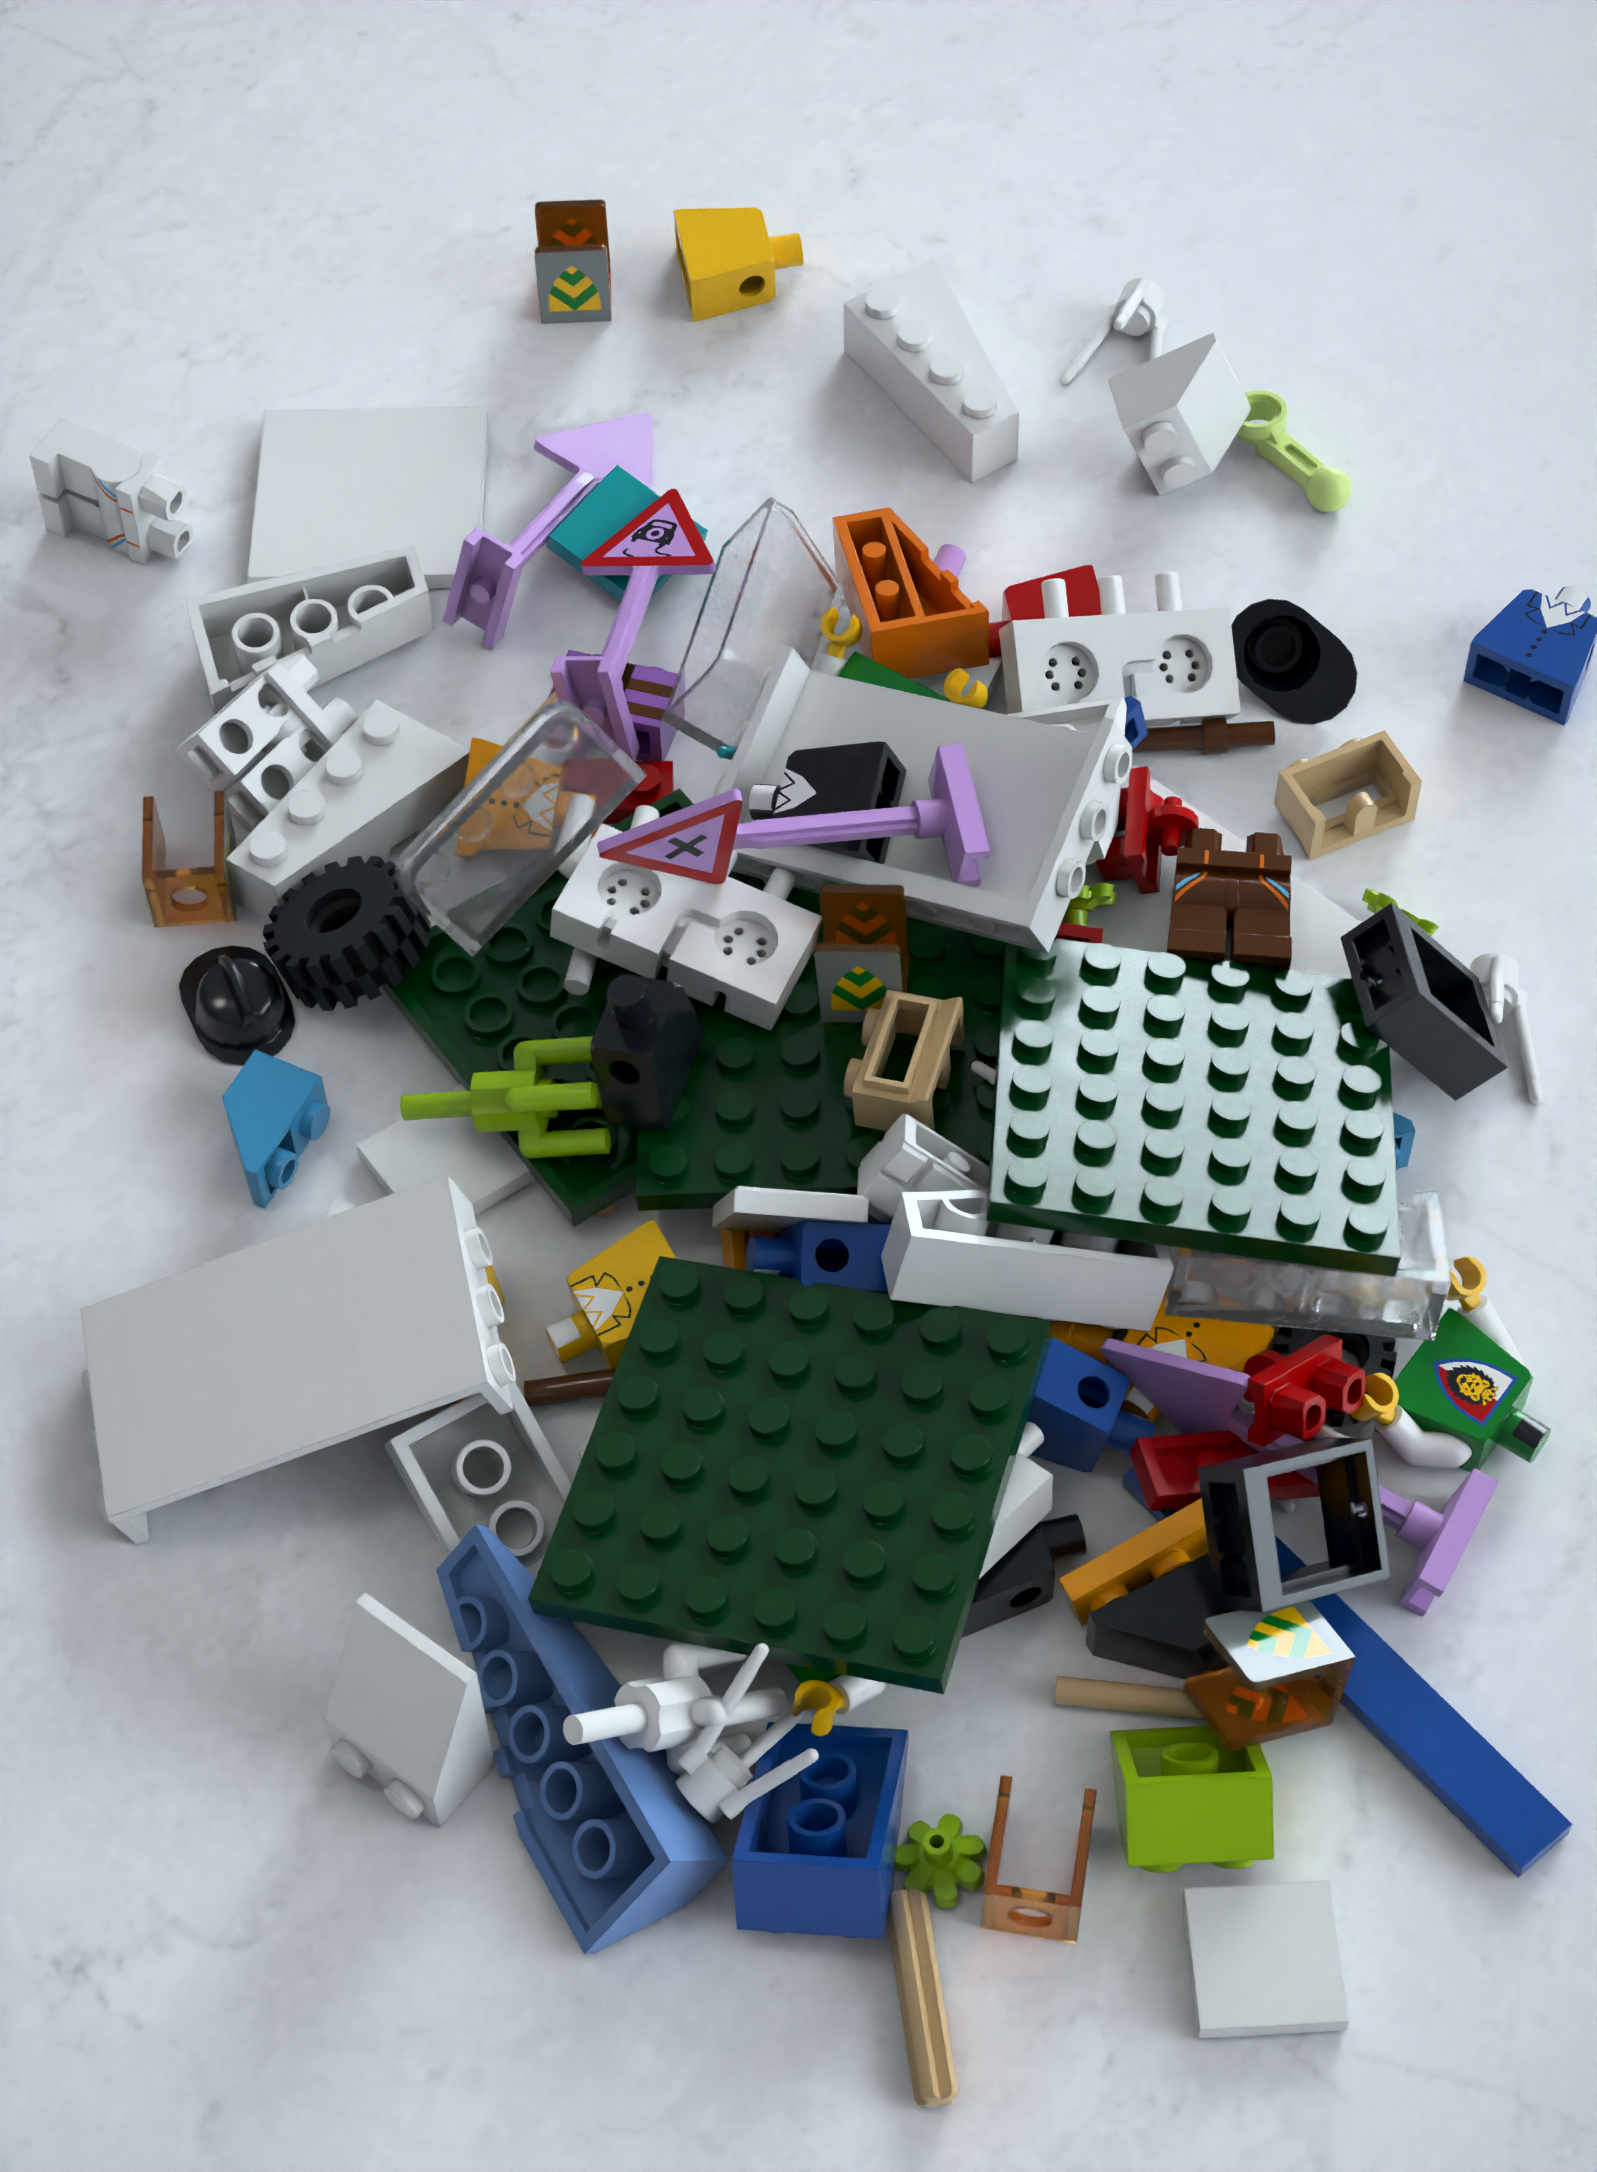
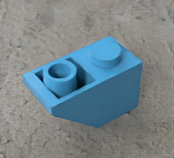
M254 1050L222 1099L253 1203L265 1209L277 1190L285 1189L292 1181L297 1170L298 1158L310 1140H317L325 1131L330 1118V1107L327 1104L323 1081L320 1075Z

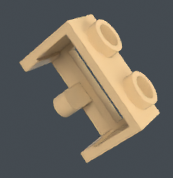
M1383 730L1363 739H1351L1339 748L1315 758L1300 759L1289 765L1286 769L1279 771L1274 804L1300 840L1305 854L1310 861L1415 819L1422 780L1386 731ZM1371 784L1374 785L1382 796V799L1373 802L1368 793L1360 792L1348 801L1346 813L1327 821L1317 807L1320 804Z
M887 990L881 1008L870 1007L867 1010L862 1028V1045L867 1046L863 1060L856 1058L850 1060L844 1080V1096L852 1098L855 1125L888 1131L897 1119L906 1113L931 1130H935L932 1097L935 1088H947L951 1073L949 1046L962 1047L965 1039L962 997L941 1000ZM897 1033L919 1036L904 1082L881 1078Z

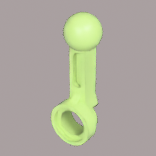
M1268 391L1246 392L1245 395L1249 401L1251 411L1237 432V437L1244 443L1255 445L1256 455L1269 460L1305 490L1308 501L1315 509L1322 512H1335L1344 507L1349 501L1352 492L1349 477L1339 468L1325 466L1285 432L1284 429L1287 424V405L1285 401L1277 394ZM1265 420L1268 421V423L1254 424L1249 423V421Z

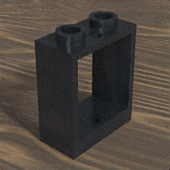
M1393 903L1340 937L1366 1028L1453 1100H1458L1508 1068L1494 1023L1490 1020V1011L1479 978ZM1382 979V982H1381L1380 985L1377 987V986H1376V983H1377L1379 980Z
M1324 1437L1197 1468L1216 1608L1263 1613L1391 1578L1387 1552V1536L1384 1530L1378 1486V1469L1375 1462L1372 1439ZM1316 1465L1328 1561L1280 1573L1267 1477ZM1364 1503L1367 1506L1368 1514L1364 1510Z

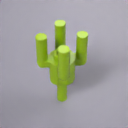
M593 1036L522 1041L515 1046L513 1051L514 1070L473 1073L469 1091L402 1095L400 1101L401 1115L405 1121L472 1116L477 1133L518 1131L519 1150L527 1158L609 1154L611 1149V1138L608 1128L547 1131L549 1118L557 1117L559 1111L603 1108L597 1083L557 1084L555 1079H547L543 1070L545 1065L591 1063L590 1047Z

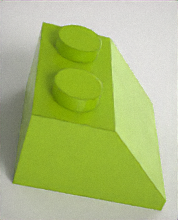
M1210 1726L1110 1731L1119 1833L1128 1867L1139 1866L1148 1872L1167 1873L1180 1869L1182 1864L1212 1862V1864L1220 1868L1241 1869L1251 1866L1255 1860L1274 1859L1272 1774L1260 1744L1238 1750H1229L1223 1745Z

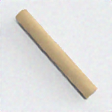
M1057 1676L1054 1704L1205 1720L1183 1692V1689ZM1269 1699L1259 1700L1261 1704L1269 1707Z

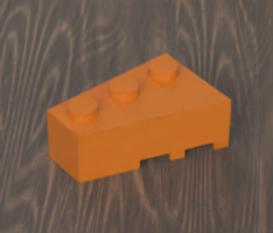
M890 507L832 517L835 571L850 616L854 614L862 624L863 633L859 643L864 656L909 679L952 672L958 668L968 669L990 665L989 611L979 600L972 603L959 589L958 578L949 569L942 571L929 558V548Z

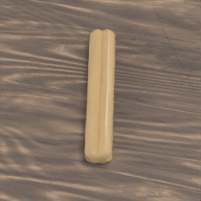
M901 1889L892 1892L890 1895L887 1924L914 2098L916 2103L923 2108L943 2107L952 2104V2100L957 2097L959 2091L928 1900L922 1890Z

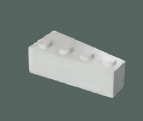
M935 258L843 303L845 353L971 483L1017 460L1019 410Z
M414 544L184 599L215 715L251 681L278 662L284 664L300 654L304 655L318 670L320 677L309 689L311 690L434 630L429 590Z
M376 699L226 858L236 904L272 924L273 922L268 916L274 906L284 907L286 903L282 896L290 888L296 891L304 886L301 879L313 872L315 877L326 873L324 865L337 861L340 867H344L347 865L348 858L354 856H361L365 864L371 855L381 857L383 861H386L391 857L390 849L414 832L422 836L439 824L438 816L447 810L445 805L464 787L470 749Z
M982 1190L902 1192L881 1254L890 1300L947 1307L961 1306L997 1313L1036 1317L1045 1321L1060 1320L1100 1325L1108 1329L1125 1328L1150 1332L1174 1271L1166 1245L986 1221L988 1195Z

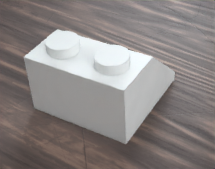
M1214 332L1107 379L1122 428L1160 496L1212 474L1251 411L1249 401Z

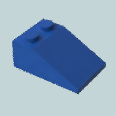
M768 1722L766 1730L775 1722ZM796 1723L795 1727L758 1759L753 1781L807 1749H815L819 1757L816 1762L750 1802L745 1807L732 1857L737 1929L768 1931L771 1933H800L841 1936L845 1938L883 1939L890 1905V1895L893 1891L909 1744L908 1730L833 1725L827 1735L820 1737L810 1731L812 1724Z

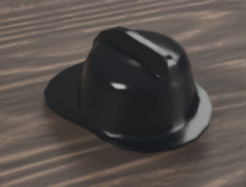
M1266 599L1250 604L1235 617L1231 627L1237 678L1277 713L1293 722L1316 724L1333 719L1348 706L1356 691L1357 669L1353 655L1337 636L1306 610L1288 600Z
M225 946L211 949L196 957L184 970L179 983L181 1001L197 1038L212 1056L225 1063L244 1066L254 1050L275 1056L291 1039L295 1025L292 1002L275 966L266 955L250 947Z

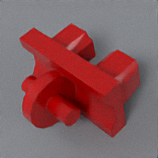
M1148 766L1131 768L1129 787L1121 788L1118 826L1115 831L1125 830V836L1112 838L1105 859L1096 861V865L1105 881L1134 878L1141 895L1160 892L1162 854L1165 856H1176L1178 847L1185 846L1189 830L1193 827L1199 828L1198 816L1194 811L1182 806V800L1179 797L1170 796L1163 800L1161 796L1155 794L1150 789L1151 772Z
M1324 1334L1286 1357L1275 1351L1264 1350L1250 1357L1244 1364L1243 1373L1248 1374L1250 1378H1248V1389L1243 1397L1248 1402H1254L1255 1408L1254 1422L1248 1429V1441L1265 1447L1285 1434L1305 1441L1320 1432L1326 1420L1327 1409L1332 1408L1345 1414H1350L1363 1406L1365 1371L1362 1368L1342 1361V1339Z

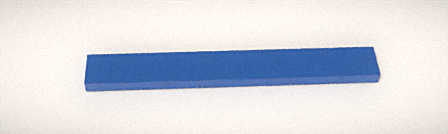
M1134 1467L1123 1475L1122 1486L1158 1522L1181 1510L1149 1511ZM1275 1535L1280 1573L1306 1567L1307 1565ZM1336 1593L1310 1600L1356 1657L1307 1670L1517 1878L1569 1834L1572 1823Z

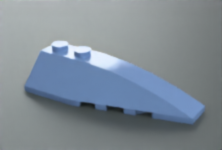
M475 1524L436 1570L461 1651L472 1652L478 1671L477 1677L485 1714H491L501 1747L495 1750L493 1754L501 1778H511L521 1808V1810L513 1814L519 1837L584 1954H595L687 1906L729 1859L705 1818L688 1802L677 1787L676 1780L680 1776L669 1769L667 1754L664 1749L647 1752L643 1748L629 1750L621 1742L619 1736L578 1745H572L566 1740L563 1733V1723L568 1716L616 1707L614 1699L622 1686L571 1620L533 1613L528 1598L535 1578L486 1525Z

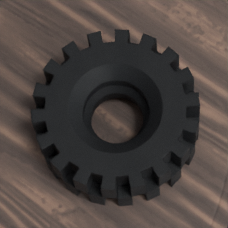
M371 855L365 864L361 856H354L348 858L347 865L344 867H340L337 861L324 865L326 873L315 877L313 872L302 878L304 886L298 891L290 888L282 896L286 903L284 907L274 906L268 916L273 923L264 925L263 936L266 942H263L265 951L297 1000L301 999L305 1006L313 1009L318 1003L322 1011H333L338 1001L342 1003L345 1009L358 1006V997L367 995L371 1001L382 995L379 989L381 986L389 982L394 987L404 979L400 972L404 967L414 969L421 960L416 950L427 949L430 939L426 932L431 931V922L402 871L390 860L385 864L381 857Z

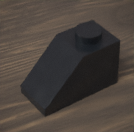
M1209 1553L1089 1613L1086 1646L1093 1656L1188 1681L1209 1670L1212 1674H1220L1233 1668L1237 1663L1208 1627L1205 1620L1209 1617L1238 1610L1216 1608Z

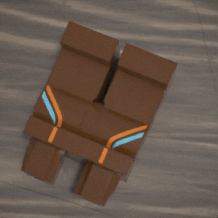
M1191 828L1185 846L1178 847L1167 952L1179 957L1215 960V964L1224 961L1226 927L1232 928L1230 961L1239 964L1241 962L1276 964L1274 969H1279V972L1290 970L1292 959V937H1290V875L1292 855H1284L1279 834L1255 832L1247 836L1245 852L1221 850L1222 834L1215 829Z

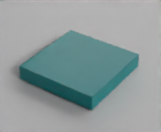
M616 465L549 535L546 547L583 574L580 565L581 561L661 496L622 467ZM693 520L705 541L708 530ZM590 575L586 577L621 601L631 575ZM661 575L658 577L650 600L673 575Z

